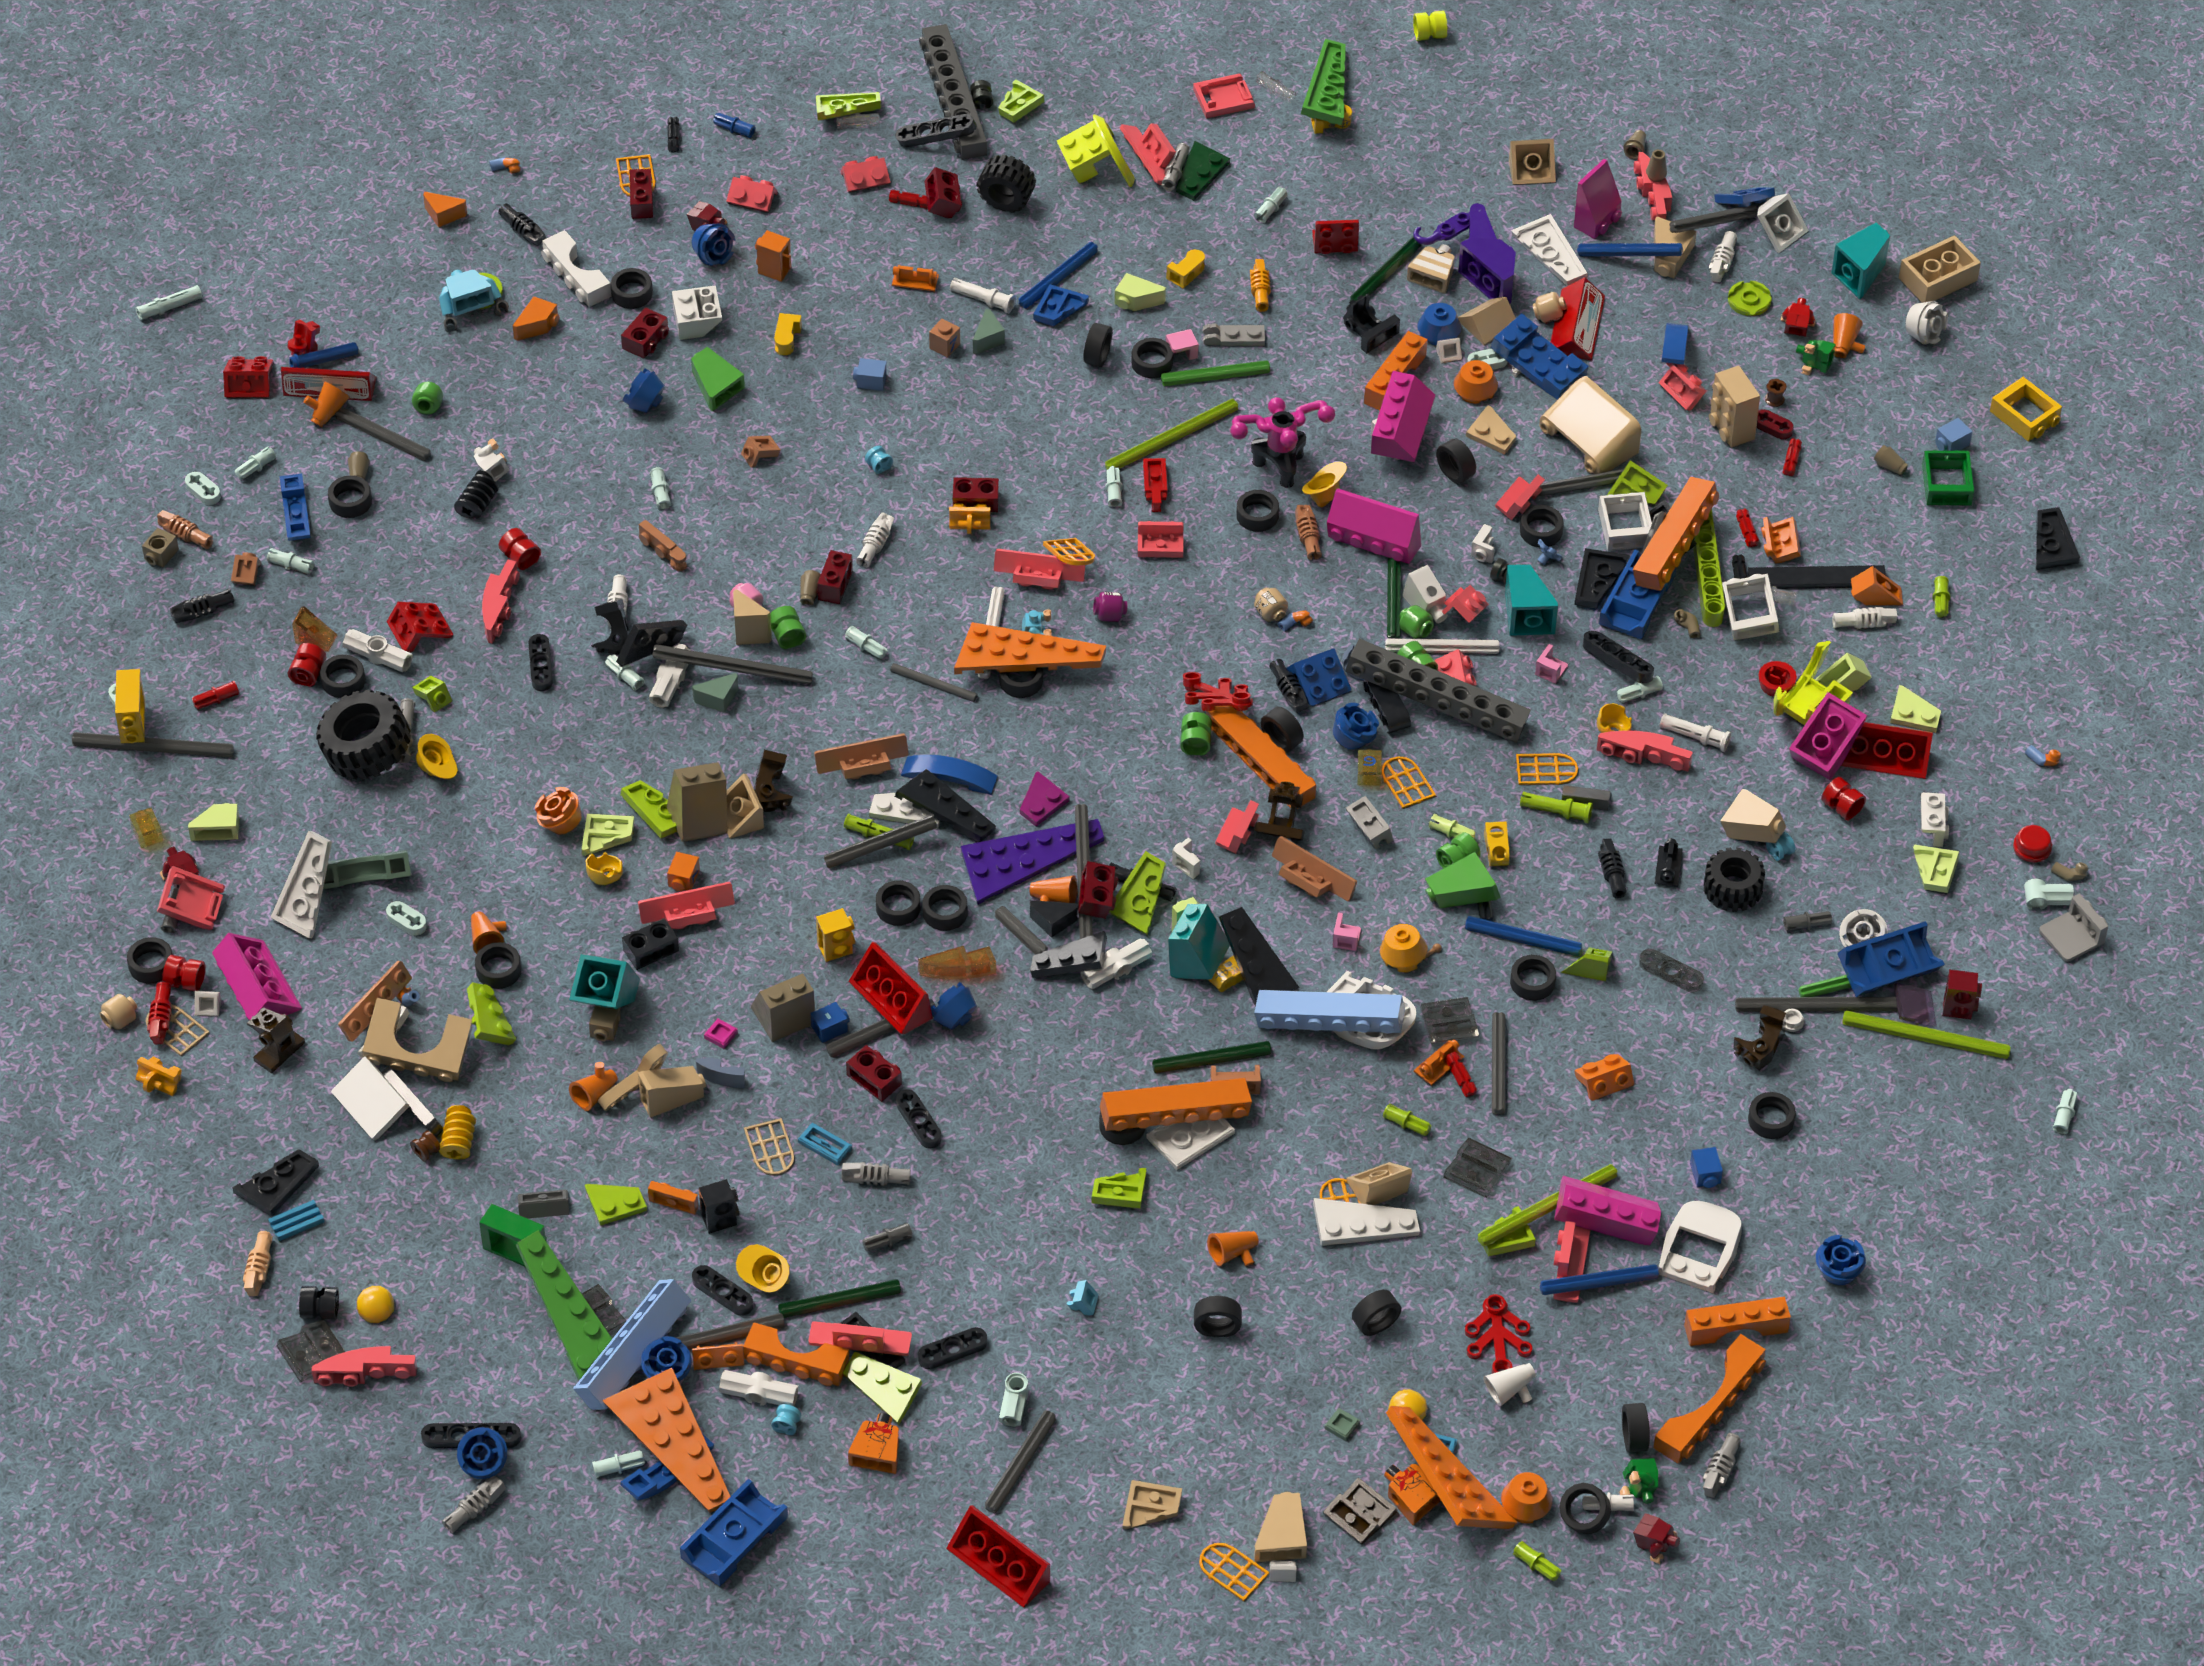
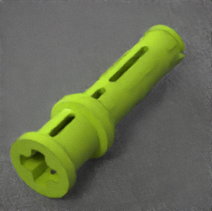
M1524 791L1520 799L1521 807L1524 806L1561 814L1568 820L1575 818L1584 820V823L1588 824L1592 816L1593 803L1590 802L1583 804L1574 802L1571 798L1564 801Z

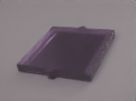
M1896 982L1894 988L1899 1019L1913 1022L1915 1025L1936 1026L1931 991L1918 988L1915 985L1910 986Z

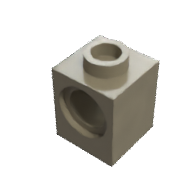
M157 528L142 545L146 562L150 565L164 567L179 550L177 536Z
M594 1006L589 1022L590 1037H594L598 1041H614L621 1019L620 1008L613 1009Z

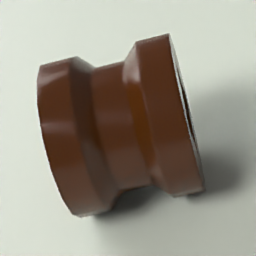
M428 1130L422 1133L421 1138L410 1142L413 1152L423 1162L427 1161L432 1153H438L440 1150L439 1141Z

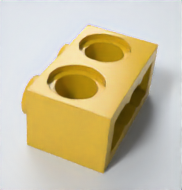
M843 908L816 916L817 945L825 961L828 962L853 954L852 945L855 944V938L852 930L855 929L851 916L847 917Z

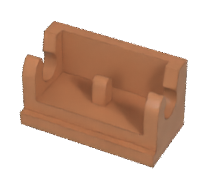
M1211 1065V1081L1246 1078L1249 1093L1260 1094V1065H1255V1070L1250 1072H1216V1065Z

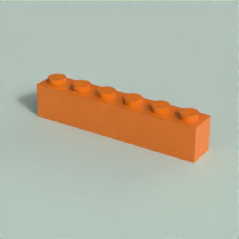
M1695 477L1689 478L1633 568L1636 586L1661 591L1664 585L1669 582L1675 567L1679 566L1685 551L1689 550L1690 543L1698 535L1704 520L1708 519L1711 509L1718 503L1719 493L1714 481Z
M1215 706V710L1206 711V715L1212 720V731L1270 789H1274L1277 783L1291 782L1295 786L1300 787L1299 794H1303L1302 806L1315 799L1316 783L1314 779L1307 776L1301 770L1298 763L1293 762L1281 747L1273 743L1267 733H1263L1253 719H1249L1243 711H1237L1232 706Z
M1246 1078L1104 1092L1101 1098L1100 1110L1106 1131H1121L1128 1128H1147L1157 1125L1169 1126L1176 1123H1194L1204 1120L1216 1121L1233 1117L1242 1118L1249 1115L1252 1100Z

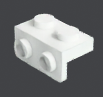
M1923 792L1921 793V831L1933 833V846L1943 847L1944 839H1948L1949 825H1945L1949 815V807L1945 806V794Z

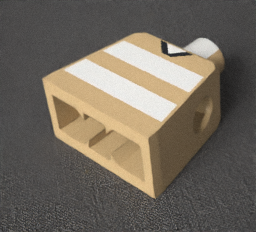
M1445 244L1440 245L1438 249L1430 246L1425 247L1409 264L1407 281L1446 293L1455 262V256L1451 254V248Z

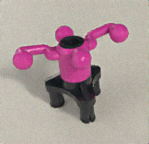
M1278 397L1272 398L1268 403V409L1273 414L1272 416L1265 418L1256 414L1235 416L1232 420L1230 433L1233 438L1241 440L1248 434L1246 424L1256 423L1261 432L1268 433V438H1255L1252 440V463L1256 467H1263L1266 458L1271 460L1281 475L1280 485L1288 488L1289 483V486L1292 487L1294 485V475L1297 472L1296 460L1303 458L1304 446L1306 445V434L1297 430V427L1302 426L1306 421L1304 414L1318 410V418L1324 423H1329L1335 418V410L1323 400L1301 405L1295 412L1289 413L1284 411L1286 404L1283 399Z

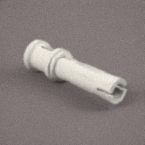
M954 278L950 285V291L983 301L988 307L1003 309L1008 314L1016 303L1015 295H1006L999 292L996 288L989 290L958 278Z
M1665 713L1660 721V728L1698 739L1702 745L1706 746L1709 744L1718 747L1722 752L1726 751L1731 740V732L1727 731L1724 733L1715 730L1711 725L1703 727Z

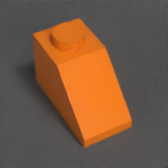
M533 296L513 324L514 339L519 341L546 334L552 326L556 327L560 318L557 304Z
M1873 566L1851 578L1852 596L1864 605H1903L1901 587Z

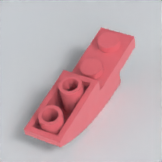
M1638 152V160L1634 161V174L1639 175L1636 178L1637 190L1641 189L1642 197H1648V204L1653 206L1650 210L1651 220H1655L1656 217L1666 220V211H1671L1672 194L1666 178L1659 182L1650 180L1646 174L1650 158L1645 153Z
M507 560L499 576L490 574L484 590L482 601L484 629L487 641L491 644L496 637H500L503 622L508 620L511 615V607H509L508 600L511 596V587L513 584L516 585L520 576L519 571H517L516 561Z
M1611 731L1600 733L1598 736V751H1601L1606 756L1613 755L1623 758L1628 763L1635 762L1641 764L1643 758H1647L1652 763H1662L1674 770L1688 772L1693 755L1692 751L1673 746L1674 738L1643 731Z
M391 1346L368 1347L347 1351L312 1366L313 1381L322 1386L338 1383L353 1387L358 1384H365L366 1375H370L373 1378L396 1376L400 1379H406L417 1374L415 1355H392Z

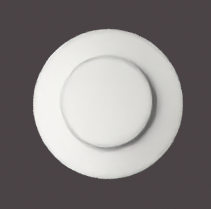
M1796 1009L1786 1010L1785 1030L1796 1032L1802 1029L1804 1018L1801 1012Z

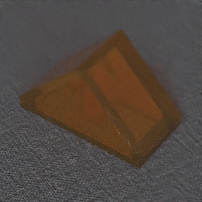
M305 606L300 608L292 623L296 644L310 643L328 652L337 636L332 629Z

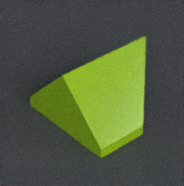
M1589 947L1585 955L1560 973L1606 981L1612 951Z

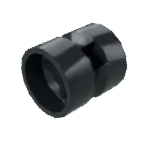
M316 1286L301 1287L299 1297V1315L301 1319H315L317 1315L326 1320L337 1319L339 1309L338 1287H323L321 1290H318Z

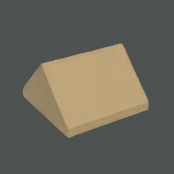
M1554 139L1510 141L1509 166L1512 184L1556 182Z
M1507 297L1490 299L1458 317L1461 324L1483 345L1492 342L1499 332L1516 319Z
M734 590L736 645L770 643L772 641L770 612L739 590Z
M744 773L727 790V834L730 839L764 828L763 808L747 774Z
M1388 1162L1347 1178V1182L1361 1204L1377 1205L1408 1192L1412 1170L1411 1168Z

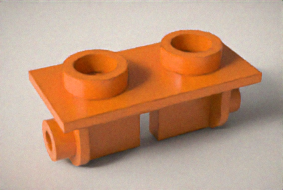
M894 266L892 286L935 291L939 274L933 269L917 268V271H913V267Z
M1454 1039L1452 1041L1448 1040L1414 1069L1413 1072L1432 1086L1452 1069L1445 1060L1448 1054L1457 1052L1461 1060L1464 1058V1055L1458 1051L1459 1043Z
M737 1342L716 1347L697 1346V1348L692 1349L694 1370L744 1365L743 1344H737Z

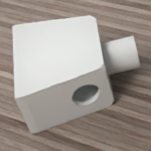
M1426 565L1409 573L1403 592L1405 600L1411 606L1417 605L1429 612L1436 623L1443 622L1448 617L1447 613L1444 615L1441 612L1446 594L1430 567Z

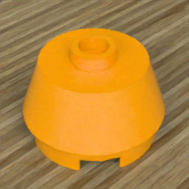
M1398 924L1386 932L1380 946V955L1386 966L1389 964L1391 967L1397 968L1398 972H1410L1417 969V965L1423 959L1425 960L1428 947L1426 941L1415 927L1408 924Z

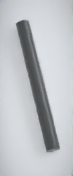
M893 663L890 671L969 701L974 702L978 697V694L901 665Z

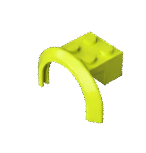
M1094 114L1092 115L1093 121L1056 140L1078 183L1085 182L1098 175L1094 163L1112 155L1129 187L1133 186L1135 177L1112 137L1114 134L1103 117Z
M1830 641L1819 642L1815 646L1805 671L1788 693L1787 691L1782 693L1781 687H1778L1773 700L1774 715L1780 716L1783 713H1787L1805 726L1827 692L1847 704L1850 703L1853 692L1837 681L1833 680L1828 687H1825L1813 679L1827 655L1831 644Z

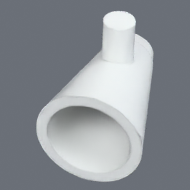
M1528 1363L1484 1376V1382L1488 1392L1498 1406L1501 1407L1517 1392L1522 1402L1526 1403L1532 1400L1526 1385L1533 1380L1532 1378L1536 1377V1373L1532 1365Z

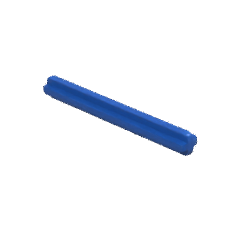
M1093 242L1087 243L1018 299V304L1025 309L1045 294L1049 284L1057 285L1098 252L1097 244Z
M1580 243L1577 252L1579 256H1682L1683 246L1681 243Z
M1468 916L1465 923V929L1573 956H1579L1582 950V943L1472 916Z
M1652 1264L1542 1280L1540 1290L1542 1295H1550L1653 1280L1658 1278L1659 1270L1657 1265Z

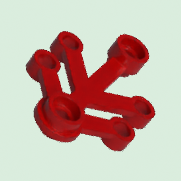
M1198 672L1183 674V686H1185L1186 690L1196 691L1199 689L1204 691L1185 693L1186 704L1195 705L1199 703V699H1203L1201 700V709L1203 711H1213L1215 706H1232L1237 711H1245L1253 705V699L1250 693H1248V686L1245 684L1236 685L1234 693L1230 694L1229 690L1232 689V680L1230 678L1218 679V688L1201 682V674Z
M1493 1294L1486 1298L1483 1302V1312L1473 1322L1465 1325V1335L1469 1338H1476L1480 1333V1328L1491 1319L1492 1327L1475 1343L1468 1345L1467 1356L1471 1359L1480 1358L1482 1350L1491 1341H1494L1495 1361L1492 1364V1374L1498 1372L1499 1369L1513 1368L1512 1363L1506 1359L1504 1340L1516 1348L1518 1355L1521 1357H1529L1532 1354L1533 1348L1531 1343L1521 1340L1502 1325L1503 1319L1515 1327V1332L1519 1336H1526L1530 1332V1324L1507 1310L1508 1304L1506 1300L1498 1294ZM1498 1306L1499 1309H1493L1491 1307ZM1525 1326L1527 1329L1519 1330L1518 1327ZM1475 1328L1477 1331L1470 1332L1468 1331V1329ZM1527 1347L1529 1351L1523 1352L1520 1348ZM1477 1349L1479 1352L1474 1354L1470 1350Z

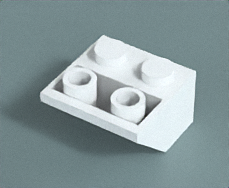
M716 285L672 291L673 310L679 340L704 337L722 321Z

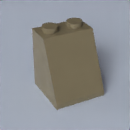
M719 762L674 769L667 809L669 814L672 815L673 823L675 822L677 825L676 830L682 842L727 833L726 777Z
M803 973L760 991L751 1005V1009L772 1042L811 1026L810 1013L815 1011L814 990Z

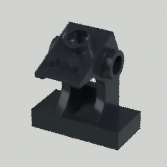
M1369 294L1364 297L1359 295L1357 297L1358 301L1351 300L1343 317L1346 328L1355 331L1361 337V350L1366 354L1397 335L1400 331V319L1395 314L1384 321L1375 317V309L1369 304ZM1368 323L1373 328L1367 329L1363 325Z
M623 599L594 607L596 615L606 618L611 625L609 638L591 645L593 648H597L598 653H603L604 649H608L609 654L619 655L630 633L624 612ZM616 635L621 637L620 642L616 640Z

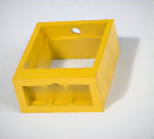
M2021 377L1992 398L1990 412L2028 442L2035 437H2041L2050 426L2055 427L2061 420L2062 406L2025 377ZM2023 397H2026L2045 413L2030 422L2011 406Z
M140 669L116 670L115 715L121 743L145 742V694Z

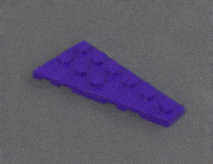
M1099 819L1088 820L1089 848L1103 842L1104 835ZM1075 823L960 846L977 905L985 902L986 899L993 895L1001 894L1003 890L1013 885H1018L1048 870L1049 867L1057 863L1060 864L1066 861L1067 858L1076 854Z

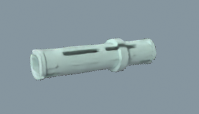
M196 285L161 299L155 298L148 304L136 307V313L140 320L157 314L163 315L165 311L202 299V293L199 286Z

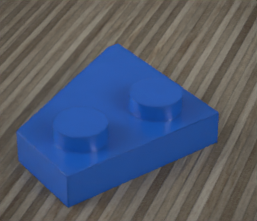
M1757 187L1733 191L1734 194H1714L1716 203L1738 204V207L1751 206V202H1767V198L1775 196V189L1772 187Z
M1049 284L1033 314V320L1055 326L1087 305L1089 296Z

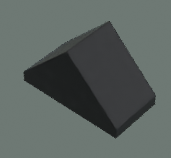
M1030 900V918L1052 938L1078 920V904Z

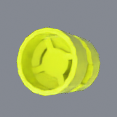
M1443 10L1434 11L1430 16L1426 12L1414 13L1413 28L1416 41L1429 40L1431 35L1436 39L1447 37V19Z

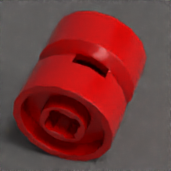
M512 528L507 531L498 544L499 549L510 560L516 561L517 567L520 570H525L534 565L541 556V549L531 539H528V536L520 528Z
M301 644L287 672L290 680L295 684L308 687L315 685L321 666L327 658L324 650L314 644Z
M1837 777L1825 788L1821 800L1831 809H1836V812L1841 817L1849 821L1862 810L1866 803V796L1857 789H1851V785L1843 778Z
M170 955L164 966L163 982L169 983L171 987L179 988L182 985L185 990L199 991L205 978V962L195 959L186 961L185 957Z

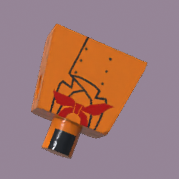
M879 1413L876 1422L866 1420L862 1423L848 1451L849 1466L893 1474L897 1473L899 1428L891 1425L892 1417L889 1414Z
M1411 1464L1403 1472L1395 1465H1391L1386 1470L1384 1477L1391 1482L1388 1487V1497L1412 1525H1415L1441 1501L1419 1465Z

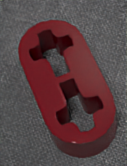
M1766 409L1758 410L1757 429L1781 440L1789 439L1792 436L1794 426L1790 420Z

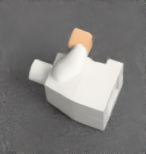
M490 439L487 446L483 448L478 447L474 450V458L480 469L489 473L494 481H497L509 471V468L502 453L494 454L493 451L497 450L499 446L494 439Z

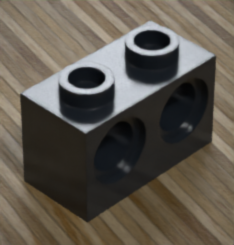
M665 918L657 922H651L648 926L632 931L622 937L623 951L636 970L679 951L678 937Z
M727 1179L699 1187L700 1211L708 1233L736 1226V1216H739L740 1213L736 1203L739 1199L735 1187L730 1188Z

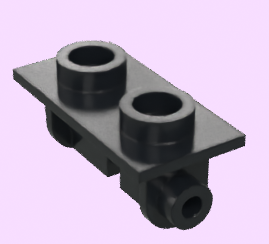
M1669 838L1664 843V846H1659L1654 884L1678 887L1683 848H1678V843L1673 838Z

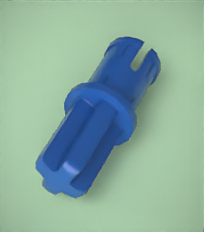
M716 113L713 123L729 129L730 133L736 132L748 138H751L755 133V125L743 122L739 117L733 118L722 113Z

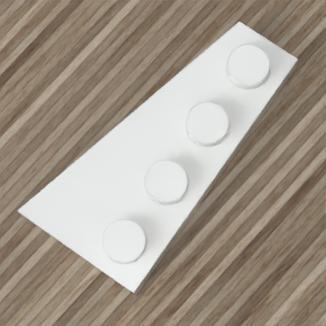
M1551 214L1511 230L1512 235L1566 286L1584 277L1588 279L1586 270Z
M308 831L270 917L308 938H313L332 845V841L313 831Z
M1318 1198L1313 1200L1321 1246L1417 1236L1420 1233L1416 1210Z

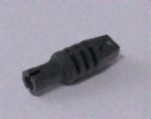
M508 203L503 205L506 210L502 206L499 208V215L509 221L510 227L525 240L539 246L542 240L547 239L541 228L523 212H517Z
M230 589L212 595L206 593L203 596L200 595L197 598L185 600L170 608V614L175 623L193 620L196 617L199 618L202 615L205 616L208 613H213L220 606L233 603L234 597Z
M1276 659L1278 665L1275 661H1272L1269 667L1276 676V685L1287 703L1296 713L1309 708L1304 690L1294 673L1288 672L1282 659Z
M1611 838L1602 839L1601 851L1598 852L1604 878L1610 884L1613 897L1622 898L1626 895L1627 891L1623 881L1625 871L1620 853L1616 851Z

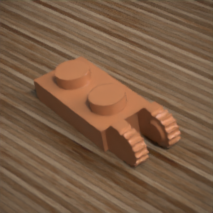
M647 520L642 521L639 524L640 541L645 546L650 545L654 548L660 558H667L670 561V567L677 571L685 570L687 567L685 562L687 559L686 553Z

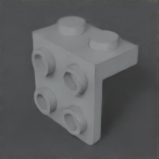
M2079 893L2071 898L2069 912L2040 926L2039 933L2064 961L2069 962L2104 944L2108 924L2103 917L2096 913L2091 903L2085 900Z

